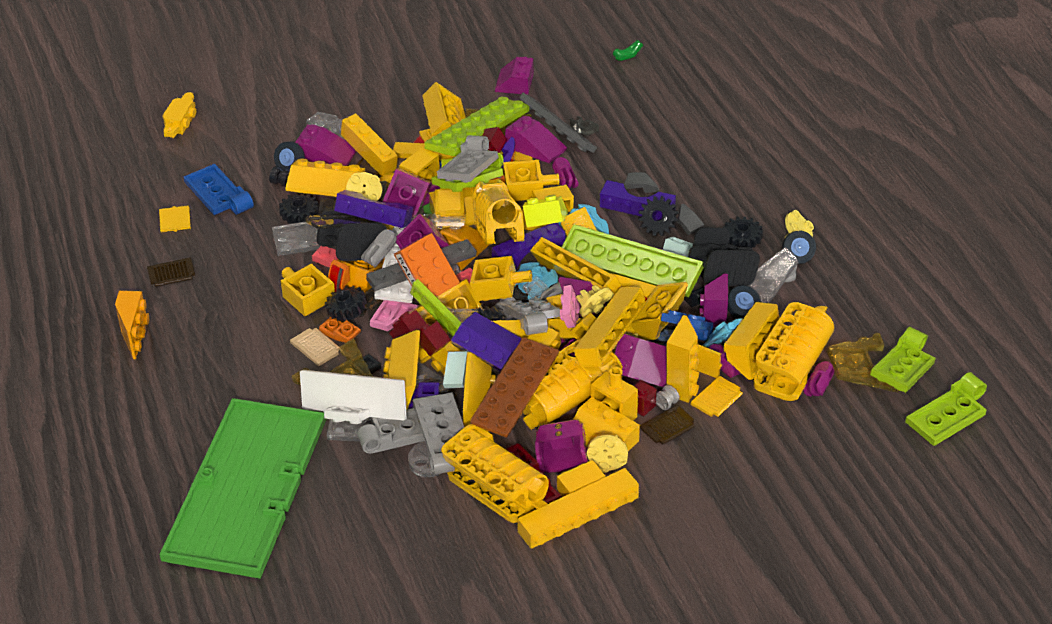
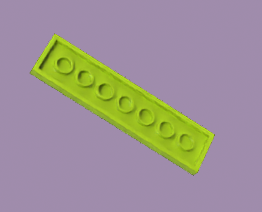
M499 97L494 102L489 103V105L425 142V149L455 157L461 153V145L466 141L468 135L482 136L484 129L493 127L501 129L529 112L530 106L519 100L513 101L507 97Z
M575 224L562 245L563 249L610 274L620 275L655 286L687 282L686 297L690 296L704 268L702 261Z

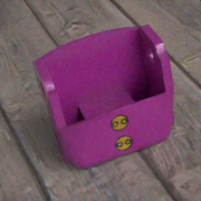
M569 420L539 426L538 431H536L535 451L537 462L542 472L568 471L588 462L583 423H580L578 420Z

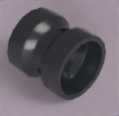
M274 166L269 175L270 183L281 184V186L286 187L290 170H282L280 167Z

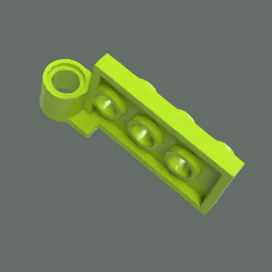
M498 153V159L471 182L464 183L461 180L445 181V179H439L437 176L431 177L432 184L440 186L441 189L448 188L452 189L453 192H460L463 188L475 187L479 181L488 183L491 179L503 176V168H501L503 156Z
M908 327L899 338L897 345L872 368L870 375L906 393L934 365L936 360L935 357L921 351L928 335Z
M966 373L959 381L951 385L949 392L908 415L906 423L935 446L986 415L987 409L976 400L985 393L987 385L973 373ZM965 403L969 406H962L960 404Z

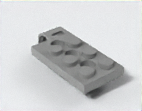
M468 135L466 141L461 145V153L439 169L437 177L445 179V181L461 180L464 183L471 182L498 159V152L488 151L489 140L486 136Z
M531 298L529 302L522 303L521 300L511 301L510 305H505V313L520 320L521 329L525 331L526 335L546 333L548 330L547 318L560 317V308L545 302V300H540V298Z
M453 393L413 399V407L426 443L427 455L433 475L455 471V467L445 461L441 451L442 446L445 444L443 441L450 440L464 428ZM439 411L441 412V414H435L433 412ZM439 426H446L447 428L440 429Z
M414 408L406 410L407 419L404 421L372 417L373 425H364L357 433L363 451L366 453H376L425 441ZM439 411L433 412L435 414H441V412ZM439 426L440 429L447 428L446 426Z

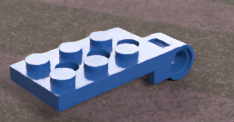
M216 164L183 177L185 184L213 215L227 209H231L237 215L254 206L249 193L240 186L236 187Z
M669 310L668 314L662 313L661 321L678 324L682 316H686V313ZM688 314V319L698 336V340L708 341L709 335L713 332V323L706 322L705 317Z

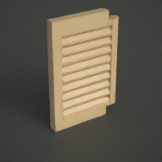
M309 328L290 340L292 345L317 366H321L339 354L338 351L341 349L317 328L313 330Z

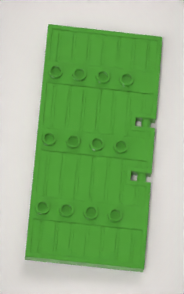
M232 398L160 552L161 561L261 579L285 521V511H289L300 485V474L304 475L326 422L324 413Z

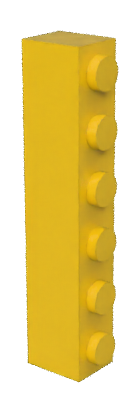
M543 237L530 250L541 265L550 270L554 269L556 273L565 278L589 281L593 286L597 285L600 289L608 287L614 295L620 287H623L614 275Z
M641 286L619 288L574 348L575 357L578 359L580 366H601L646 304Z
M626 468L621 469L517 518L518 533L531 549L538 545H543L545 542L559 537L574 528H578L586 522L597 519L607 512L614 511L628 502H633L638 498L639 483Z

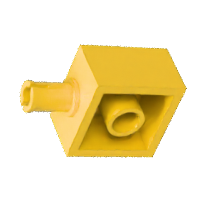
M421 147L403 161L399 168L432 182L431 177L437 176V171L440 169L439 154Z
M539 160L503 162L505 184L509 194L515 201H524L532 198V190L543 189V186L559 185V174L542 175Z
M512 256L475 260L470 280L475 301H488L510 298L513 296L516 283L532 282L531 270L516 272Z
M309 264L297 272H294L290 267H286L281 273L284 278L280 280L283 298L303 316H307L325 306L326 298L332 297L331 293L335 292L334 283L313 264Z
M612 367L609 372L605 371L591 384V397L634 421L637 418L638 389L622 380L623 371L620 367Z

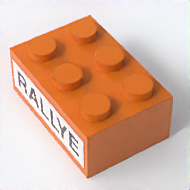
M432 233L423 236L394 253L411 286L414 281L419 279L435 297L460 283Z

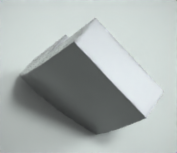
M642 172L629 173L624 183L626 189L643 187L645 193L659 191L658 185L646 173Z
M681 204L678 216L679 221L677 223L682 226L689 236L703 228L704 224L688 206Z

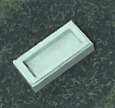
M467 351L448 352L443 381L444 388H464Z

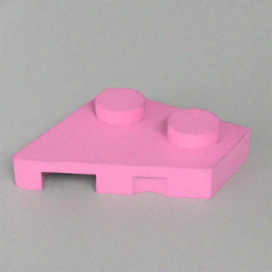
M572 285L564 286V291L561 295L562 309H560V318L565 322L567 328H572L576 326L581 307Z
M384 300L371 318L370 327L389 331L394 328L392 325L399 320L398 318L419 305Z

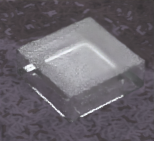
M536 276L532 279V282L524 284L522 289L531 298H540L541 294L549 289V287Z

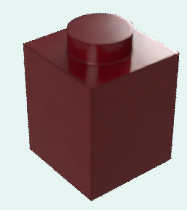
M499 127L484 129L482 136H486L489 140L488 150L500 153L507 141L506 137Z
M640 380L634 387L638 389L637 413L644 417L656 406L657 389Z

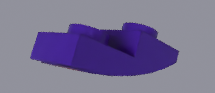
M513 137L508 142H505L502 148L503 162L515 161L516 152Z

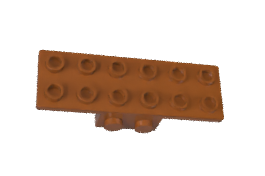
M522 338L503 370L498 374L494 384L489 388L487 395L471 418L470 423L503 437H508L558 356L559 350L527 338Z

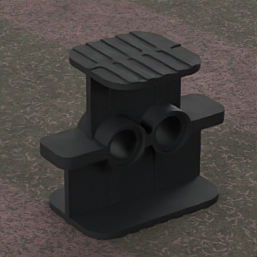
M328 210L324 211L319 217L316 242L323 247H336V257L341 261H361L362 254L383 230H387L386 226L382 223L351 224V215Z
M703 227L699 229L695 234L693 246L689 250L688 257L703 262L702 266L705 268L704 282L709 284L721 275L728 274V286L751 285L756 278L760 261L759 254L750 247L729 245L730 234L725 228Z

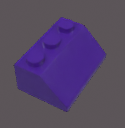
M474 312L461 323L451 341L456 347L473 353L501 372L522 338Z

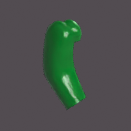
M636 40L626 49H615L613 56L618 61L631 59L637 55L644 44Z

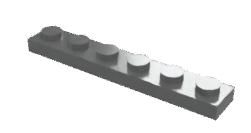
M522 93L520 99L530 106V110H535V115L540 118L544 117L548 125L556 126L555 130L562 135L566 134V139L570 142L578 143L577 147L584 152L588 150L594 153L597 148L594 144L536 99Z
M468 239L441 248L450 265L473 258L477 252ZM399 263L366 274V280L374 291L408 280Z

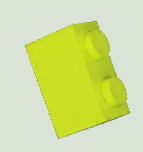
M548 195L545 199L541 200L530 198L523 205L527 227L563 222L568 214L561 196Z

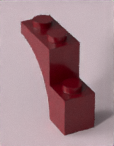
M417 310L412 313L407 311L401 315L399 320L392 325L394 328L389 332L391 337L395 339L396 337L419 330V345L430 357L451 341L437 321L432 325L426 323Z

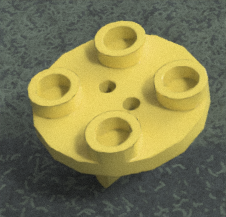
M366 172L354 173L347 182L346 190L361 193L364 197L374 201H378L381 197L382 186L376 175Z
M794 210L786 215L785 224L789 232L788 234L794 231H805L813 237V224L809 220L806 221L799 211Z
M597 285L592 286L593 290L589 292L581 290V295L576 296L582 306L579 310L580 315L585 318L590 312L600 313L605 308L603 304L612 299L614 293L608 287L600 289Z
M602 435L591 440L587 448V457L589 461L593 460L603 473L619 469L627 463L628 449L626 444L617 435Z

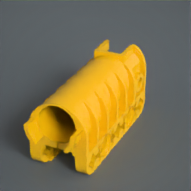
M500 179L497 180V183L484 184L483 181H479L473 190L475 228L486 245L496 244L494 231L499 228H504L514 242L524 241L523 213L520 206L509 194L506 184ZM498 201L502 204L500 209L492 210Z
M792 302L787 306L756 354L755 364L759 370L755 374L753 386L757 391L786 401H795L800 397L807 383L808 373L834 332V323L825 313L828 307L817 306L814 308L798 302ZM784 322H791L793 325L787 326V325H784L783 323H784ZM764 377H765V378H766V383L764 382L763 384H760V383L763 382Z
M583 337L559 351L558 356L547 372L548 375L544 377L523 411V414L526 415L523 418L525 424L530 430L537 426L550 424L590 398L591 384L605 371L609 372L612 367L623 368L618 357L611 351L601 366H580L578 359L569 356V354L575 353L574 348Z
M470 424L442 446L443 458L455 467V471L447 472L449 480L507 521L516 523L517 518L530 513L535 508L539 509L548 504L543 501L548 490V478L495 443L493 435L486 430ZM468 480L475 481V483L472 485L466 484ZM481 490H482L483 492H488V491H489V495L486 494V493H483V494H482V493H481ZM499 499H502L503 501L505 500V502L500 505L494 503Z

